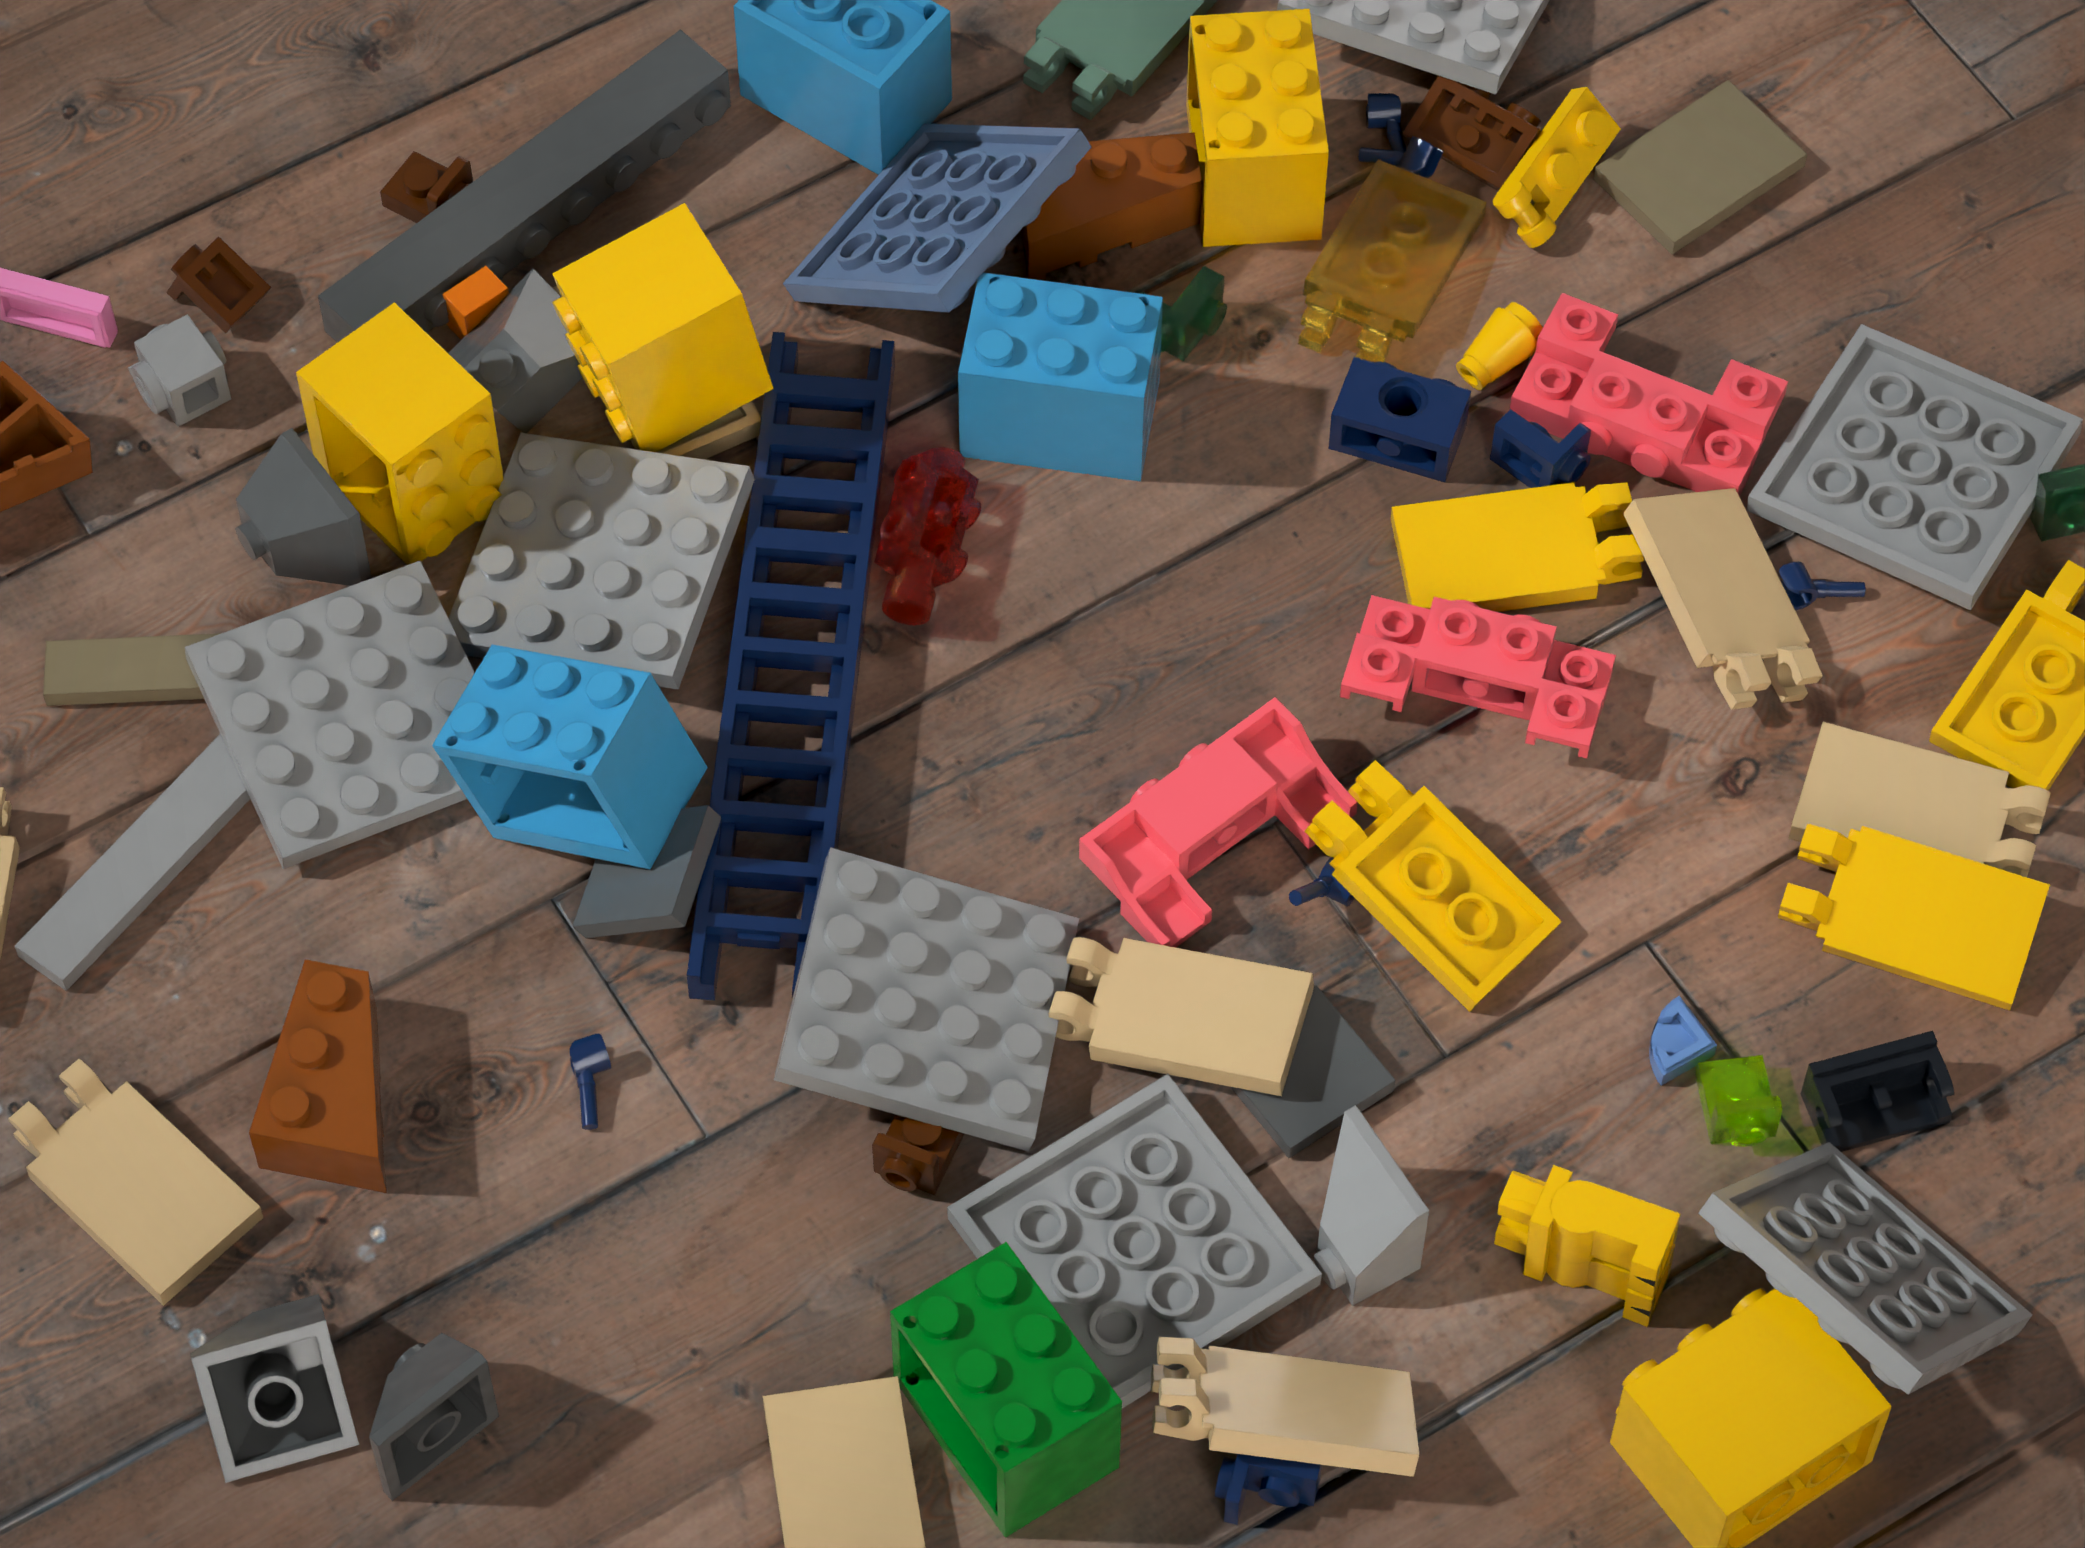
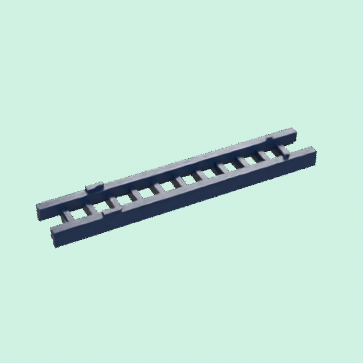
M773 332L768 373L774 389L764 394L754 469L755 480L752 485L710 798V807L721 816V820L698 888L687 970L689 999L715 1001L722 943L737 944L742 947L797 949L792 987L793 999L825 859L830 847L838 849L895 372V341L882 340L881 349L870 348L867 379L797 374L798 342H786L784 332ZM792 408L862 413L861 429L790 425ZM785 459L856 464L854 481L783 476ZM779 510L850 515L848 533L777 528ZM772 561L844 567L841 588L769 583ZM765 615L837 621L835 642L764 638L762 636ZM758 667L831 673L828 697L755 691ZM751 721L824 727L821 751L748 746ZM744 775L818 781L815 806L741 801ZM737 831L811 836L808 863L734 857ZM730 887L804 892L801 919L728 914L726 912Z

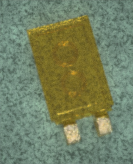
M1378 160L1305 278L1303 295L1306 296L1305 304L1308 306L1301 317V325L1305 326L1299 336L1298 344L1320 353L1331 337L1337 319L1340 317L1363 327L1356 342V347L1360 348V351H1358L1355 357L1371 362H1384L1393 339L1404 343L1407 337L1414 338L1483 221L1487 202Z

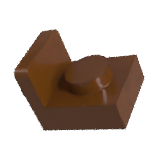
M413 151L380 191L382 206L418 223L473 182L470 161L458 156L447 168Z
M218 236L204 251L194 244L178 259L170 269L177 277L166 293L174 301L184 293L222 331L227 333L268 293L271 286Z
M895 1115L886 1135L878 1133L872 1144L874 1172L880 1174L885 1182L903 1191L919 1189L935 1196L964 1133Z

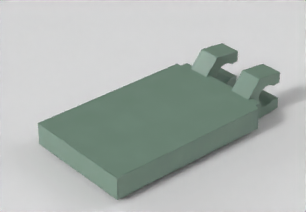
M1062 0L1036 28V42L1024 56V64L1031 69H1028L1023 75V83L1043 93L1063 73L1069 62L1083 69V71L1072 83V91L1079 95L1072 101L1071 110L1092 120L1111 100L1117 89L1132 97L1189 33L1190 16L1205 15L1218 0Z

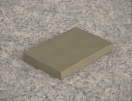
M1727 80L1595 167L1594 180L1673 255L1805 167L1807 153L1735 85Z

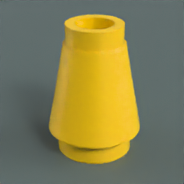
M1511 302L1505 308H1496L1464 353L1463 358L1456 364L1458 373L1470 386L1477 390H1482L1488 383H1492L1535 354L1538 336L1543 327L1529 310L1516 302Z

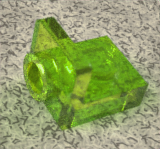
M1763 1055L1699 1062L1697 1064L1695 1077L1711 1145L1730 1142L1734 1146L1748 1147L1759 1144L1769 1137H1776L1783 1107L1780 1097L1772 1096Z

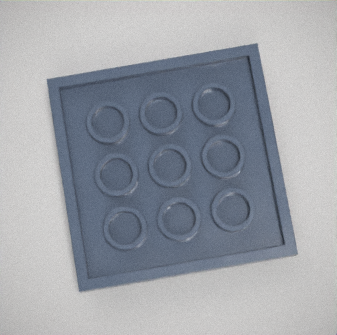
M923 124L784 281L783 285L794 301L949 313L967 299L970 292L969 289L978 280L980 275L1003 257L1005 247L1022 227L1030 224L1037 218L1041 211V205L1053 191L1074 175L1076 165L1092 146L1080 128Z

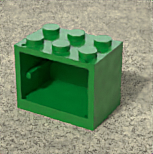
M1007 1242L890 1311L893 1377L898 1376L901 1391L1005 1538L1120 1467L1122 1400ZM916 1380L919 1381V1382H918L917 1384H915V1385H910L911 1383H913V1382L916 1381Z

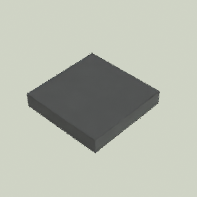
M709 805L682 808L651 869L596 859L572 927L585 938L685 927L721 816Z
M1316 985L1313 989L1282 1096L1235 1087L1231 1088L1285 1155L1291 1158L1342 1125L1344 1111L1356 1105L1360 1112L1393 1092L1396 1080Z

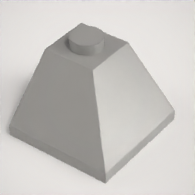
M1356 1105L1344 1111L1320 1222L1317 1253L1314 1255L1315 1264L1322 1273L1321 1277L1325 1283L1333 1290L1340 1287L1351 1305L1354 1306L1421 1268L1429 1209Z

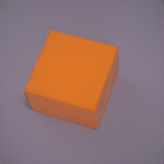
M484 266L442 294L446 300L449 318L447 326L462 340L509 294L508 287L487 266Z

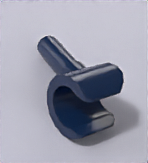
M1393 93L1368 94V104L1366 106L1367 128H1386V136L1391 150L1405 153L1406 146L1400 126L1401 101L1399 96ZM1397 167L1400 172L1406 171L1401 167Z
M1412 136L1405 153L1397 150L1361 147L1358 158L1360 162L1401 167L1419 177L1429 178L1434 174L1443 155V150Z
M1799 561L1785 564L1779 569V574L1782 578L1781 583L1795 611L1809 606L1816 598L1865 596L1866 587L1864 582L1812 581L1805 565Z
M1333 857L1329 858L1319 878L1289 893V900L1293 905L1298 906L1315 898L1326 896L1347 907L1350 906L1355 898L1332 876L1335 869L1329 863L1334 859Z
M600 1033L575 1040L569 1049L571 1068L577 1080V1087L580 1093L582 1129L585 1130L598 1128L596 1085L593 1074L611 1069L609 1055Z

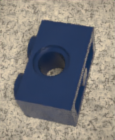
M1354 357L1331 414L1328 449L1445 483L1467 426L1471 390L1457 387L1452 382L1444 379H1430L1398 370L1395 366L1386 362H1371ZM1395 414H1405L1408 416H1398Z

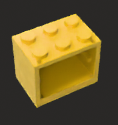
M1310 9L1190 16L1186 107L1189 133L1195 132L1202 177L1200 227L1203 247L1322 240L1329 150Z
M685 203L552 273L561 295L552 304L568 332L565 336L580 363L577 365L580 374L594 398L601 397L607 407L605 410L606 416L622 443L632 438L639 450L658 452L774 389L743 295Z
M395 302L296 372L313 455L359 512L360 519L407 565L423 561L428 556L433 557L442 553L451 544L455 536L476 521H484L488 518L494 501L502 495L498 490L501 482L504 480L491 393Z
M1763 1288L1751 1292L1733 1308L1731 1312L1732 1317L1715 1328H1712L1710 1324L1699 1326L1679 1343L1677 1347L1678 1352L1660 1364L1654 1359L1642 1363L1622 1383L1623 1390L1619 1406L1615 1412L1617 1415L1610 1444L1693 1548H1744L1871 1463L1892 1407L1842 1345L1821 1328L1818 1323V1317L1797 1298L1786 1296L1775 1288L1768 1293Z

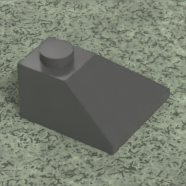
M534 269L448 353L491 393L492 406L523 433H528L582 379L577 366L580 363L565 336L568 332L552 304L553 301L561 296Z
M293 428L285 431L279 436L236 498L241 525L237 526L235 531L243 548L253 560L262 556L276 576L348 586L371 579L372 576L359 512Z
M319 1294L252 1312L190 1353L225 1483L359 1445Z
M440 1333L426 1345L419 1343L409 1348L397 1360L393 1371L388 1374L369 1439L383 1491L392 1501L499 1417L488 1362L479 1351Z

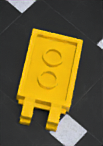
M1571 482L1391 507V524L1408 604L1430 609L1433 598L1438 597L1451 601L1467 600L1475 603L1480 608L1501 612L1597 599L1598 584L1606 585L1642 578L1641 562L1644 561V556L1633 534L1609 536L1600 544H1598L1596 532L1629 527L1623 514L1632 502L1628 482L1596 485L1587 493L1585 486L1575 487V483Z
M2068 560L2043 598L2026 589L1931 730L1930 743L1959 759L2008 771L2009 775L2006 785L2011 788L2031 785L2046 790L2050 789L2085 736V621L2071 614L2085 592V568Z
M1375 760L1358 775L1355 780L1356 783L1350 787L1348 792L1369 815L1377 817V819L1363 831L1347 813L1331 800L1314 816L1312 823L1307 827L1305 833L1327 856L1334 858L1329 863L1335 869L1332 876L1471 1012L1550 936L1562 921L1432 792L1423 786L1413 794L1409 789L1406 790L1396 778Z
M1807 823L1797 859L1835 871L1836 875L1828 897L1819 891L1787 883L1778 918L1817 931L1816 937L1824 940L1822 947L1824 952L2010 1011L2050 884L1869 827L1862 826L1860 831L1850 829L1848 838H1846L1839 832Z

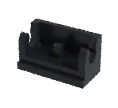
M1933 1031L1824 1059L1808 1065L1800 1094L1821 1145L1830 1142L1840 1152L1950 1123L1952 1112L1946 1097L1955 1095L1951 1077L1937 1047L1938 1041Z

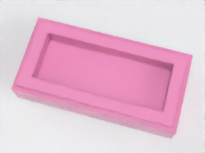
M0 268L1 321L104 348L111 347L118 329L109 296Z

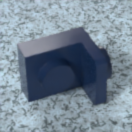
M1510 409L1495 424L1490 460L1529 488L1571 482L1576 483L1590 463L1591 457L1587 454L1591 429L1579 423L1558 443L1552 439L1544 427L1535 422H1528Z
M1237 1454L1236 1459L1224 1456L1215 1489V1497L1226 1499L1224 1522L1238 1525L1247 1490L1258 1492V1495L1263 1500L1278 1506L1294 1507L1298 1503L1314 1506L1320 1484L1322 1465Z

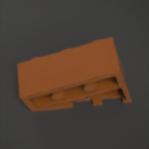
M1195 132L1088 141L1092 147L1076 165L1074 175L1053 191L1041 205V211L1037 218L1021 229L1027 278L1046 281V273L1077 262L1081 268L1097 262L1098 254L1127 243H1129L1131 248H1135L1200 224L1202 177Z
M3 360L0 362V512L93 473L90 438Z
M305 959L249 1131L260 1169L387 1193L380 1095L381 1075L377 1007L369 971Z

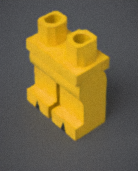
M1553 1165L1546 1182L1513 1170L1498 1204L1497 1214L1501 1215V1219L1495 1233L1494 1244L1525 1255L1523 1275L1542 1282L1547 1272L1552 1280L1562 1286L1577 1288L1587 1285L1623 1299L1625 1304L1622 1317L1648 1327L1671 1271L1681 1213L1592 1182L1572 1181L1573 1172Z

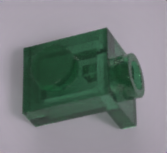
M1203 266L1172 307L1163 303L1161 352L1165 351L1184 361L1205 334L1210 337L1216 333L1227 312V304L1223 303V275Z
M2085 464L2038 474L2035 508L2029 517L2041 542L2085 532Z

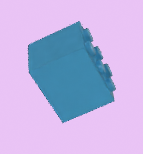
M738 0L734 5L740 95L878 175L923 124H931L952 101L950 11L932 0Z
M983 272L977 280L958 371L960 457L1141 482L1160 381L1163 297Z
M493 644L432 744L493 838L645 869L652 868L681 809L686 807L708 768L650 672Z

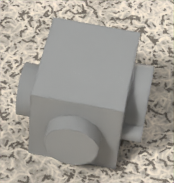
M188 314L169 324L159 325L146 336L134 341L139 362L128 367V370L143 400L154 414L166 410L179 427L231 400L224 364H226L225 354L212 332L207 331L201 334Z

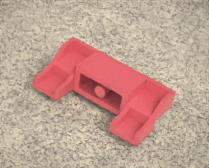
M1562 293L1538 336L1536 352L1511 396L1510 409L1528 422L1538 423L1549 434L1562 439L1579 423H1582L1591 429L1588 453L1604 455L1632 466L1645 476L1660 477L1695 492L1735 488L1740 497L1770 425L1785 396L1788 381L1731 359L1713 395L1604 353L1616 329L1618 314Z
M1371 595L1361 631L1356 635L1341 683L1340 697L1349 699L1351 692L1393 702L1392 710L1402 712L1413 678L1412 692L1529 720L1526 744L1535 745L1536 738L1578 748V757L1587 759L1607 696L1616 655L1555 640L1557 626L1541 623L1536 618L1528 615L1512 616L1483 609L1467 600L1451 601L1434 597L1431 608L1427 609Z
M1274 697L1211 744L1202 743L1195 746L1184 756L1179 767L1160 781L1154 778L1144 783L1134 793L1127 805L1079 839V859L1121 901L1120 914L1147 942L1176 948L1212 920V909L1187 882L1190 877L1273 816H1276L1309 850L1315 845V842L1305 833V830L1312 823V819L1318 812L1333 800L1352 818L1357 814L1358 802L1349 794L1323 762L1309 740L1301 722Z

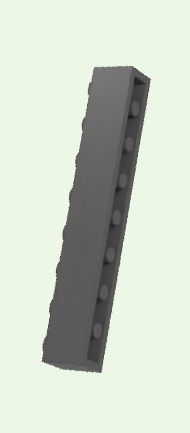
M680 29L318 295L325 332L338 343L394 302L426 333L434 327L445 325L449 322L446 300L442 295L444 292L484 266H487L502 280L505 274L524 260L538 256L552 239L571 225H578L585 221L595 207L615 192H622L628 189L642 172L658 160L672 156L685 140L701 128L713 125L719 121L726 110L731 107L728 69Z

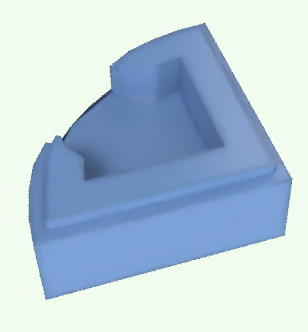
M1680 996L1673 999L1661 1011L1650 1040V1064L1661 1086L1715 1056L1717 1048L1715 1041Z

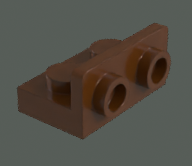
M1438 76L1404 130V136L1408 140H1411L1412 136L1417 137L1443 150L1441 159L1499 191L1540 134L1541 130L1537 127L1541 120L1530 111L1512 102L1507 110L1488 100L1492 94L1490 92Z

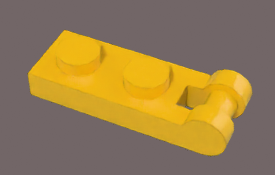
M1588 87L1571 89L1493 199V205L1506 219L1513 218L1519 226L1517 234L1529 248H1535L1544 244L1554 234L1556 230L1554 222L1621 130Z

